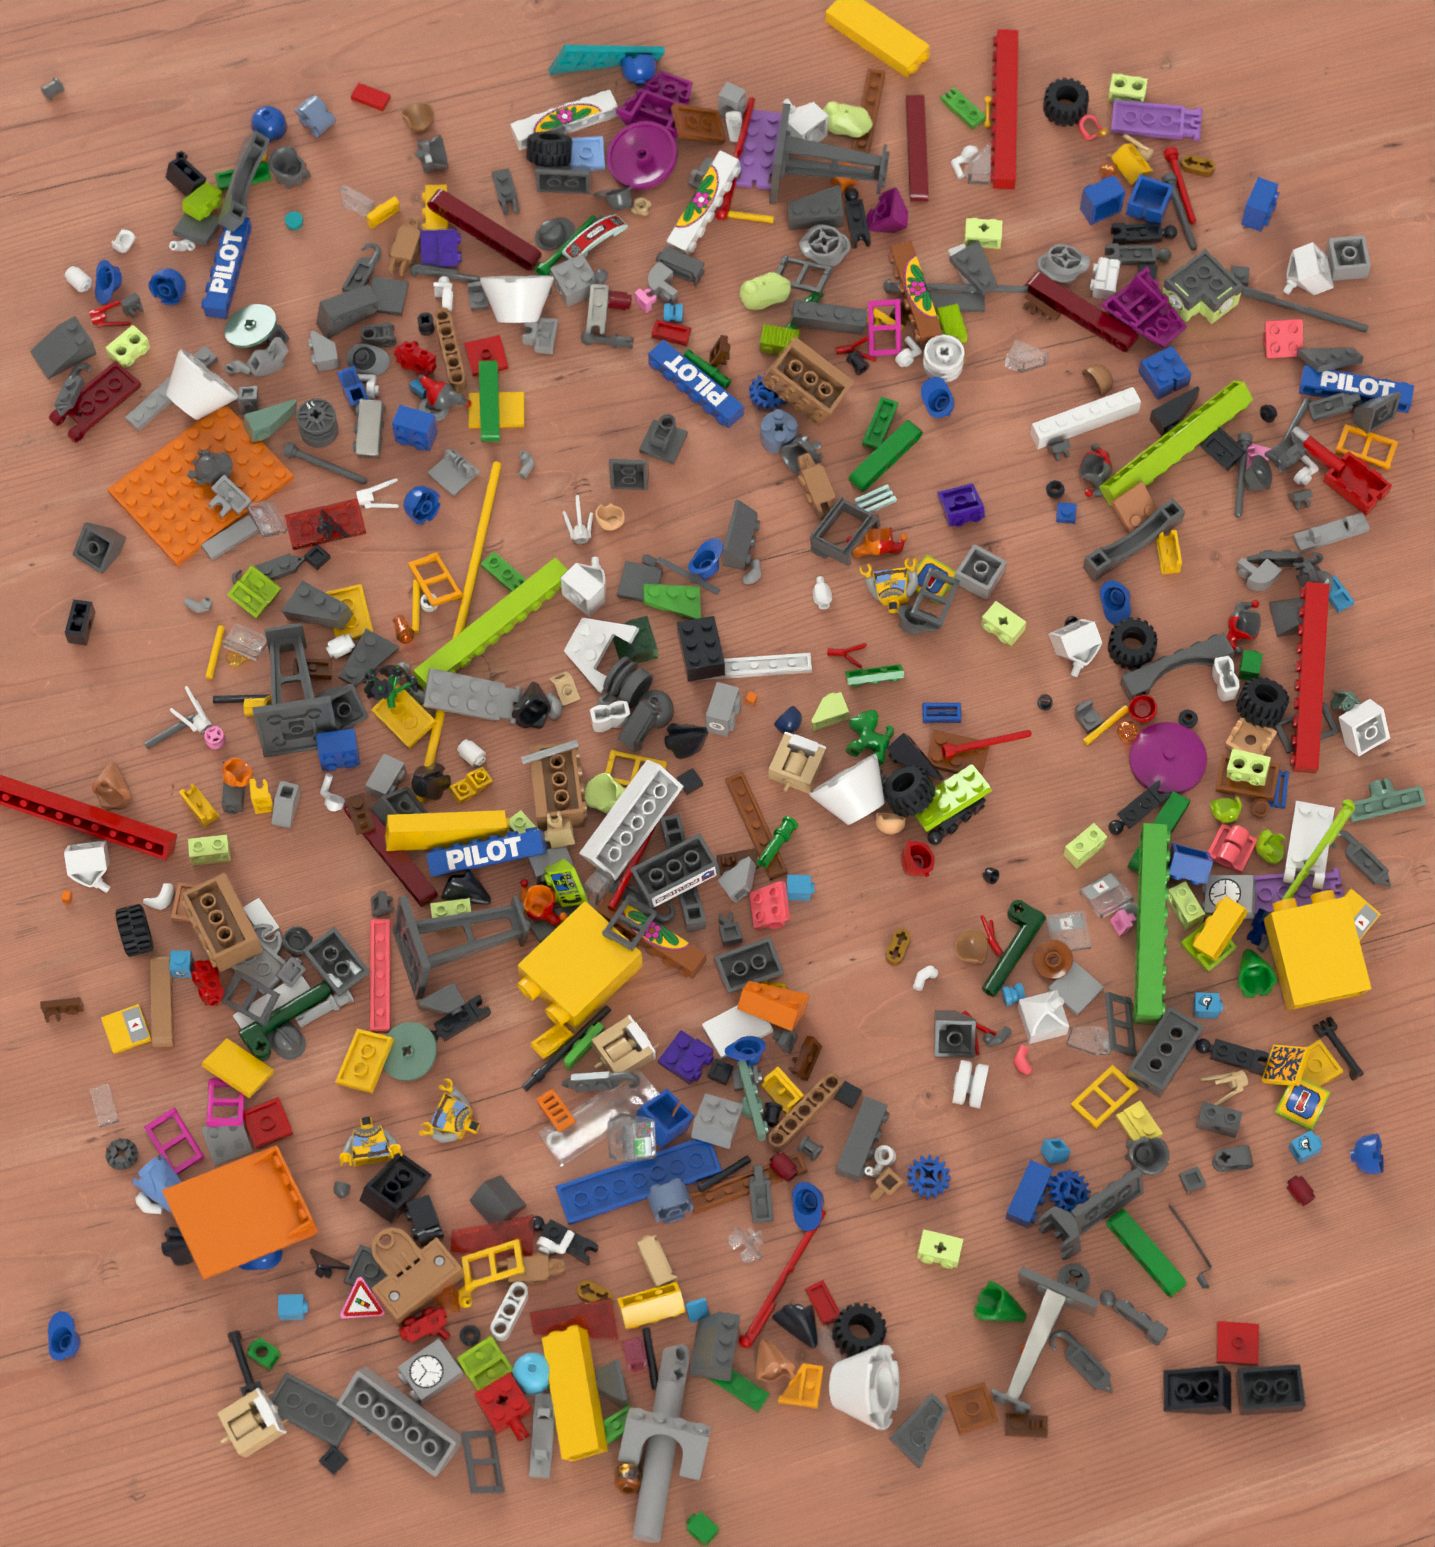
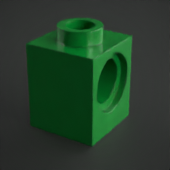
M1244 650L1238 679L1250 681L1251 678L1257 679L1259 677L1262 653H1258L1255 650Z
M260 1337L257 1341H252L247 1349L249 1359L268 1372L271 1371L282 1356L278 1349ZM261 1350L268 1351L267 1355L262 1358L257 1356L258 1352Z
M701 1511L697 1515L695 1513L692 1514L686 1521L688 1524L686 1531L703 1547H706L719 1533V1527Z

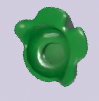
M1251 949L1244 950L1238 974V986L1242 990L1243 996L1254 998L1257 994L1261 997L1268 995L1272 992V986L1277 983L1275 972L1269 963Z
M989 1281L986 1287L981 1289L977 1298V1305L974 1308V1317L986 1321L1025 1322L1026 1312L1006 1289L993 1281Z

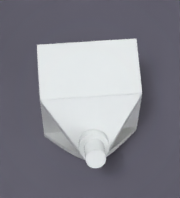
M789 98L783 101V104H791ZM814 102L797 108L791 104L788 123L790 136L820 142L828 134V115Z
M1313 242L1292 251L1287 269V285L1283 293L1289 295L1293 287L1296 288V286L1312 295H1317L1334 288L1328 256Z
M599 557L591 558V566L575 563L561 577L562 595L588 617H591L606 600V579L604 570L599 565Z
M1081 619L1048 634L1056 655L1073 661L1072 665L1074 667L1070 675L1078 677L1080 670L1092 661L1102 645V640L1094 621Z
M1371 699L1362 704H1354L1350 711L1339 716L1345 747L1358 757L1390 739L1384 709Z
M107 841L68 845L64 851L67 875L84 886L99 888L107 893L110 886L103 882L104 879L101 878L110 865Z
M1057 990L1019 1000L1017 1008L1029 1044L1068 1033L1069 1024L1062 1006L1064 1000L1062 997H1059Z

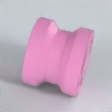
M218 726L207 728L204 737L208 747L214 750L222 748L225 744V736L222 729Z

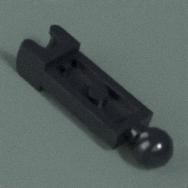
M849 188L845 192V198L848 201H845L844 206L852 248L856 249L857 242L860 240L865 242L866 247H869L871 245V237L863 200H857L859 197L857 189Z
M1113 223L1111 225V234L1114 235L1112 244L1119 245L1162 242L1163 236L1167 239H1174L1178 233L1174 225H1168L1162 229L1161 223Z
M1156 781L1117 813L1120 819L1112 820L1109 823L1108 829L1110 833L1114 835L1120 834L1123 831L1124 825L1130 829L1171 795L1170 792L1164 794L1157 792L1161 781Z
M982 797L940 824L938 830L930 831L927 836L929 843L938 845L943 837L945 838L948 834L952 835L959 827L958 825L962 822L966 823L973 814H978L985 807L986 799Z
M477 995L463 1005L462 1011L455 1015L450 1013L434 1023L436 1030L430 1031L433 1033L436 1042L440 1036L445 1042L476 1022H480L490 1016L491 1011L489 1007L478 1008L482 1004L481 995Z
M1205 1038L1199 1039L1195 1044V1048L1200 1054L1211 1052L1210 1060L1245 1069L1257 1075H1263L1265 1072V1066L1260 1065L1258 1061L1266 1062L1269 1057L1268 1052L1258 1049L1253 1050L1219 1039H1215L1214 1045L1210 1044L1209 1040Z
M537 1215L529 1220L531 1230L536 1232L543 1231L540 1237H545L558 1245L562 1242L566 1232L570 1230L552 1219L549 1220L548 1224H545L544 1219ZM575 1233L565 1252L575 1257L578 1261L590 1265V1257L585 1253L587 1251L598 1252L599 1246L588 1238Z

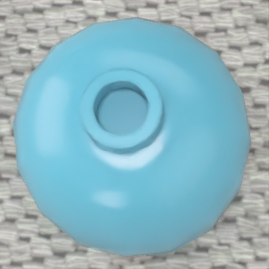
M532 1352L519 1357L514 1364L512 1374L520 1390L528 1395L543 1393L550 1387L548 1379L549 1364L545 1356Z

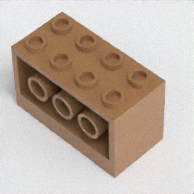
M796 336L783 348L760 380L766 388L776 392L782 400L788 401L796 411L802 412L812 423L818 425L833 412L854 382Z
M567 742L529 746L528 752L532 754ZM579 747L530 762L538 829L546 831L547 814H550L552 819H556L558 811L561 812L562 819L570 817L572 828L585 827L584 820H588Z
M222 873L182 893L184 900L181 903L213 968L217 967L219 972H222L263 952L259 939L226 873Z

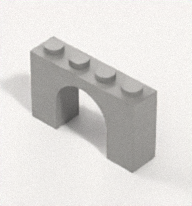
M630 1407L626 1418L618 1461L639 1465L646 1439L653 1435L664 1434L677 1440L682 1447L683 1459L679 1476L700 1480L712 1427L706 1426L703 1423H693L682 1418H672L662 1413H652L641 1408Z

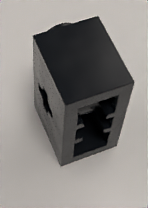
M73 599L65 629L68 643L87 646L95 616L92 602Z

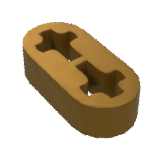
M1185 155L1182 158L1181 169L1186 173L1210 177L1214 173L1215 163L1208 158Z
M898 929L892 936L886 951V961L890 965H899L904 959L911 938L910 933L906 929ZM901 935H904V936H905V940H903L902 943H901V945H899V944H898V940H899L898 937H901ZM897 949L898 957L892 959L891 954H894L895 950Z
M588 1280L580 1282L577 1286V1294L581 1300L603 1310L609 1309L613 1305V1294L609 1290ZM589 1286L590 1291L594 1294L586 1293L583 1295L581 1288ZM597 1295L600 1297L608 1295L609 1302L605 1301L604 1304H602L601 1299L598 1298Z

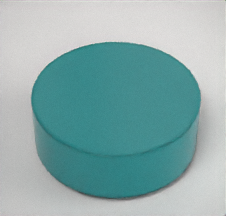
M295 211L288 213L285 216L286 227L290 230L300 229L303 226L302 215Z

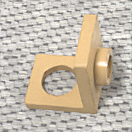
M563 672L549 678L556 688L562 706L580 699L573 678L568 672Z

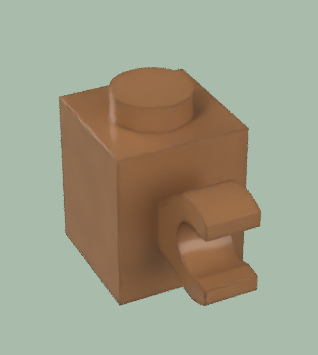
M887 1166L874 1180L878 1186L869 1194V1197L876 1202L884 1192L891 1196L904 1181Z

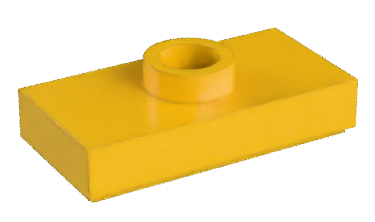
M394 196L385 203L378 205L372 212L366 215L367 225L370 229L375 228L400 211L398 199Z
M555 1025L532 1041L530 1047L544 1060L566 1044L574 1034L565 1025L562 1027Z

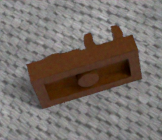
M1027 293L1024 297L1029 302L1023 305V309L1027 310L1029 306L1033 307L1030 314L1035 315L1039 307L1043 311L1041 315L1049 320L1052 318L1058 320L1061 313L1033 294Z
M721 335L709 353V364L714 368L719 364L726 365L727 360H730L728 336Z
M294 658L293 675L299 674L297 658ZM306 659L310 678L332 680V660Z
M361 793L345 798L356 835L375 830L365 794Z
M755 848L717 855L720 876L734 868L740 860L746 859L748 856L755 863L756 869H759Z
M80 997L40 1002V1008L47 1023H49V1017L53 1014L56 1015V1020L60 1021L61 1016L59 1013L75 1015L78 1012L84 1011L83 1002Z
M806 1036L801 1046L799 1057L792 1058L796 1063L795 1066L788 1067V1069L801 1080L808 1081L822 1045L814 1037Z
M1006 1413L1005 1436L1047 1438L1048 1416Z

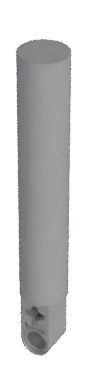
M683 1344L666 1347L663 1350L652 1413H662L672 1418H680L690 1356L689 1349ZM657 1434L648 1438L632 1538L647 1543L661 1542L677 1441L668 1435Z

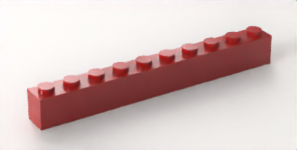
M997 29V36H993V47H996L992 57V62H996V66L992 67V76H995V80H992V91H995V95H992L991 106H995V110L991 112V121H994V125H991V136H994V140H991V151H994V155H991L990 166H994L993 171H990V181L993 182V189L1015 190L1019 30Z
M1306 582L1304 588L1300 589V599H1303V604L1299 607V617L1302 618V621L1298 625V636H1301L1300 643H1297L1296 653L1300 655L1295 667V672L1298 673V680L1296 679L1294 684L1297 698H1294L1293 702L1296 717L1293 716L1292 728H1295V735H1292L1291 738L1294 754L1290 756V765H1293L1294 772L1316 773L1319 769L1329 584Z
M0 775V805L162 860H166L175 850L177 834Z

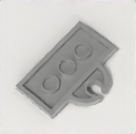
M261 923L254 925L253 929L259 939L263 952L231 967V969L235 972L238 970L272 989L280 981L275 976L276 973L286 962L279 956L282 951L283 941L279 930L275 933L273 939L266 940L264 934L272 931L274 927L270 924ZM261 989L258 990V992L263 996L267 994L265 991Z

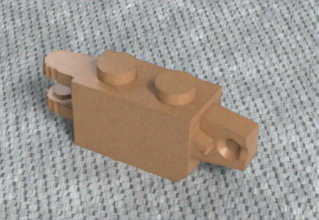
M408 218L405 225H401L399 231L395 232L394 246H391L389 249L391 261L388 273L393 274L395 267L400 266L399 275L404 276L406 269H410L411 265L415 263L421 247L420 223L418 219Z
M805 453L797 457L800 468L797 479L800 486L805 489L806 493L804 496L807 503L811 504V507L814 506L821 520L825 517L820 504L825 502L829 512L833 507L831 499L836 498L824 466L815 464L810 454Z
M535 1253L529 1257H524L523 1255L525 1272L496 1280V1282L508 1281L509 1287L515 1282H522L526 1286L547 1285L550 1277L565 1274V1263L561 1259H549L548 1255L543 1253ZM515 1255L512 1258H507V1261L496 1262L497 1269L510 1270L516 1268Z

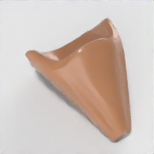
M116 763L108 764L95 780L92 790L97 795L102 809L110 810L116 808L121 810L128 806V799H131V793Z
M761 1339L755 1368L756 1379L768 1382L777 1380L782 1376L795 1379L796 1375L793 1371L795 1365L769 1339L766 1342Z

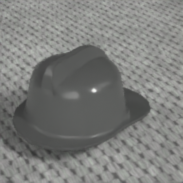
M634 186L602 190L594 193L593 196L604 197L611 208L623 210L632 206L631 189Z
M563 217L547 220L536 231L535 242L543 250H554L575 233V226L569 219Z
M359 343L354 345L347 354L348 366H355L356 372L377 376L384 373L389 366L390 359L385 350L376 346Z
M1255 455L1252 465L1244 473L1246 489H1253L1254 491L1270 490L1272 481L1270 465L1264 457Z
M904 605L898 609L900 617L898 625L908 634L917 635L924 631L940 629L938 626L911 617L910 612L913 606ZM917 609L920 612H923L925 614H928L932 617L939 619L937 616L931 613Z
M290 1021L265 1035L270 1047L283 1059H296L305 1051L306 1040L303 1034Z

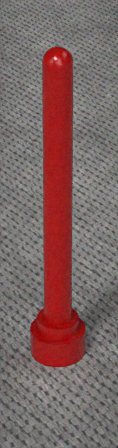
M1169 147L1163 151L1165 160L1171 164L1173 173H1175L1176 183L1189 223L1195 224L1194 211L1177 162L1178 150L1176 147Z
M1024 730L956 746L950 743L942 744V755L945 760L951 759L960 752L1028 738L1032 735V732Z

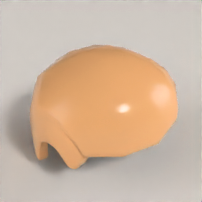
M612 503L606 507H603L601 504L595 510L596 521L604 530L618 529L625 521L624 511Z
M876 813V825L881 832L892 835L904 829L905 818L897 814Z

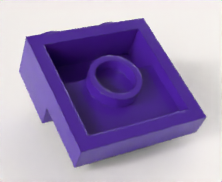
M457 229L421 230L422 264L437 267L458 266V262H462L461 251H458V244H461V233H457Z
M973 483L937 492L938 500L949 526L960 527L965 522H979L982 518H985L984 505Z
M680 1030L658 1059V1064L691 1085L693 1081H697L701 1077L703 1067L705 1065L709 1066L714 1059L713 1049L698 1038L695 1040Z

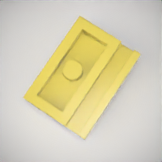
M1141 1100L1115 1116L1130 1140L1133 1139L1135 1141L1142 1136L1146 1138H1159L1163 1134Z

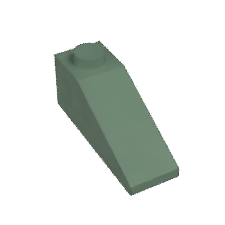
M293 399L244 414L243 426L251 441L265 440L276 432L296 413L297 400Z

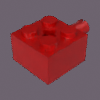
M510 1372L474 1393L475 1400L496 1434L510 1427L518 1442L523 1441V1436L526 1439L530 1435L521 1419L532 1413L531 1406ZM503 1400L507 1405L503 1406L500 1404V1401Z

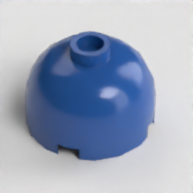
M637 55L638 58L632 59V56L623 58L621 60L622 74L626 80L635 83L636 86L645 85L655 75L656 61L654 56Z
M263 106L257 109L251 118L252 132L255 130L269 138V143L277 138L278 140L281 139L286 133L287 124L285 116L274 106Z
M172 268L160 269L151 277L148 283L152 295L155 298L158 296L163 300L161 303L166 305H176L186 292L184 277Z
M426 486L412 488L406 494L403 502L405 514L417 524L422 525L427 519L430 522L439 511L441 503L438 502V497L440 498V495L437 491Z
M1368 1134L1360 1137L1355 1143L1354 1150L1350 1151L1351 1161L1356 1162L1357 1168L1366 1174H1382L1384 1171V1157L1381 1155L1382 1143L1379 1134Z

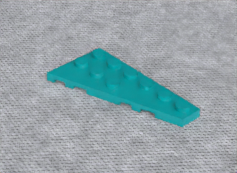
M563 45L548 71L549 75L616 67L621 66L623 58L632 56V59L638 58L637 55L654 56L657 62L665 54L664 46Z

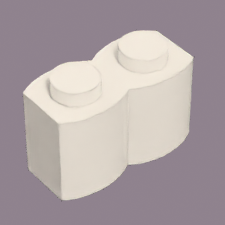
M1229 656L1215 658L1212 677L1217 684L1218 697L1222 702L1235 700L1239 690V680L1234 674V663Z
M617 701L609 706L598 705L590 709V719L594 732H605L612 727L623 728L631 717L627 701Z

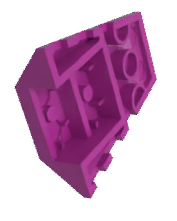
M660 70L646 83L643 89L640 88L636 92L634 97L627 99L622 107H618L616 113L626 126L641 121L655 122L664 126L674 139L678 138L671 106L674 103L688 105L693 82Z
M1146 267L1134 277L1129 285L1115 296L1109 297L1100 306L1148 340L1164 348L1187 327L1175 308H1171L1168 303V297L1166 294H1162L1158 288L1157 280H1153L1149 274L1151 271Z

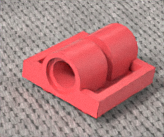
M1302 319L1265 321L1263 344L1266 358L1297 357V349L1303 348Z
M1222 823L1208 852H1210L1213 862L1242 874L1256 846L1257 839L1250 836L1248 830L1242 826L1232 825L1230 827Z
M779 881L749 893L754 929H777L785 926V921L790 919L786 882Z

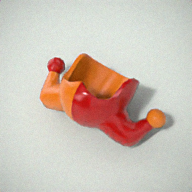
M892 527L870 529L864 536L863 543L859 547L857 546L852 554L855 558H862L870 554L875 556H881L886 553L899 554L902 552L908 536L902 533L899 542L895 543L893 541ZM852 536L847 537V543L850 541Z
M522 879L520 881L522 887L520 898L523 902L524 912L528 917L533 920H544L552 926H558L567 919L568 916L564 912L560 913L559 916L556 915L554 911L556 897L552 889L544 885H534L528 890V880Z

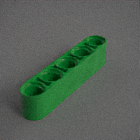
M497 360L479 361L481 442L500 441Z
M910 420L905 421L850 474L848 481L862 492L866 491L921 438L923 431Z
M1173 791L1153 824H1167V831H1170L1172 834L1191 800ZM1139 846L1127 866L1137 873L1139 869Z
M1121 1208L1106 1220V1224L1112 1233L1168 1297L1171 1298L1187 1285L1180 1272L1126 1210Z

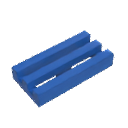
M922 703L923 723H961V703ZM927 709H957V711H927Z
M1279 770L1274 803L1268 801L1270 807L1285 809L1289 771L1281 772ZM1284 777L1282 800L1280 804L1278 803L1280 778Z

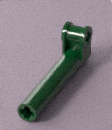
M1021 900L1013 901L1007 912L1009 920L1019 925L1020 928L982 987L983 992L991 997L996 996L1047 919L1041 911L1034 909Z
M323 981L274 1009L265 1026L254 1021L240 1029L238 1033L253 1056L261 1061H265L271 1055L270 1044L265 1035L329 997L332 992L327 983ZM261 1047L262 1049H265V1051L262 1052L261 1050H258V1048Z

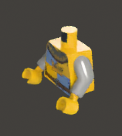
M907 558L904 562L906 567L875 571L873 575L870 573L872 571L870 564H867L868 572H865L863 567L860 566L861 574L866 576L865 581L869 592L882 605L888 606L889 613H898L900 604L908 603L910 596L913 595L918 586V575L915 569L918 565V560L916 558H913V565H910L909 558Z
M443 1079L447 1083V1087L445 1088L443 1085L438 1087L440 1090L448 1092L444 1093L431 1123L425 1122L421 1124L426 1128V1131L420 1130L419 1134L421 1136L429 1134L430 1138L441 1143L462 1139L466 1130L477 1134L480 1123L472 1120L473 1111L471 1104L463 1093L453 1086L450 1079Z
M363 1117L360 1119L361 1128L353 1130V1135L348 1137L339 1158L340 1166L345 1162H349V1166H352L353 1162L354 1167L391 1161L394 1159V1154L400 1153L402 1156L403 1153L397 1140L388 1130H383L381 1125L373 1126L372 1117Z

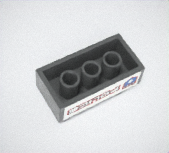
M700 833L630 868L634 882L651 909L720 874L718 863Z

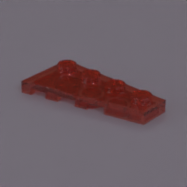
M534 1214L501 1222H491L485 1225L452 1230L451 1252L476 1253L519 1239L522 1255L532 1256ZM514 1248L496 1254L515 1255Z
M611 1298L530 1312L534 1334L549 1335L550 1332L566 1331L569 1326L578 1325L580 1328L588 1330L589 1337L619 1340Z

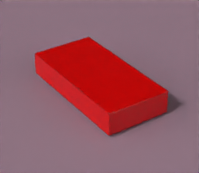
M359 82L351 95V100L380 111H384L391 99L390 94Z
M656 319L651 338L687 346L691 328Z
M824 1280L805 1288V1292L822 1325L825 1326L836 1321L840 1311Z

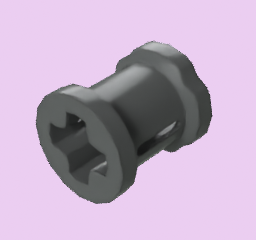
M56 77L52 79L51 83L41 87L42 93L50 101L54 95L65 90L62 83Z
M806 1135L798 1145L797 1150L807 1154L814 1162L821 1154L823 1146H818Z

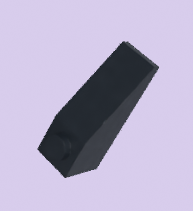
M1198 386L1151 411L1150 421L1161 437L1182 422L1198 398L1200 391Z
M901 734L887 747L890 752L889 757L895 763L899 762L905 766L917 765L922 767L927 775L941 781L944 779L909 735Z

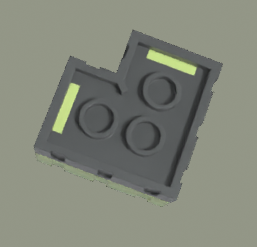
M1204 249L1198 256L1196 255L1186 265L1180 267L1174 274L1165 279L1162 294H1166L1171 308H1175L1185 322L1190 320L1193 315L1195 316L1197 313H1200L1213 324L1238 305L1243 284L1237 281L1217 259Z

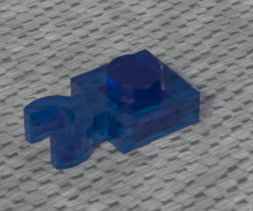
M1259 908L1251 924L1253 929L1246 938L1257 946L1261 943L1262 934H1267L1264 918L1270 914Z

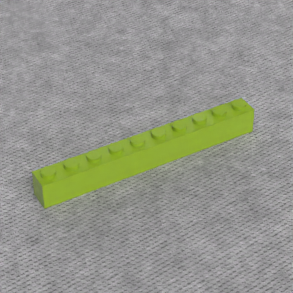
M1232 381L1100 485L1099 488L1108 505L1112 506L1111 501L1138 482H1143L1145 486L1151 484L1158 475L1165 473L1168 467L1179 462L1182 456L1193 451L1199 443L1207 440L1211 433L1218 430V427L1221 428V425L1232 420L1235 414L1246 409L1248 404L1253 401V398L1245 382Z
M556 557L415 668L413 670L414 678L417 679V682L425 690L430 668L457 673L461 667H467L471 659L482 655L486 647L490 644L494 645L500 639V636L504 633H509L516 623L523 622L531 611L538 610L546 599L550 600L553 598L556 591L561 588V577L568 569Z

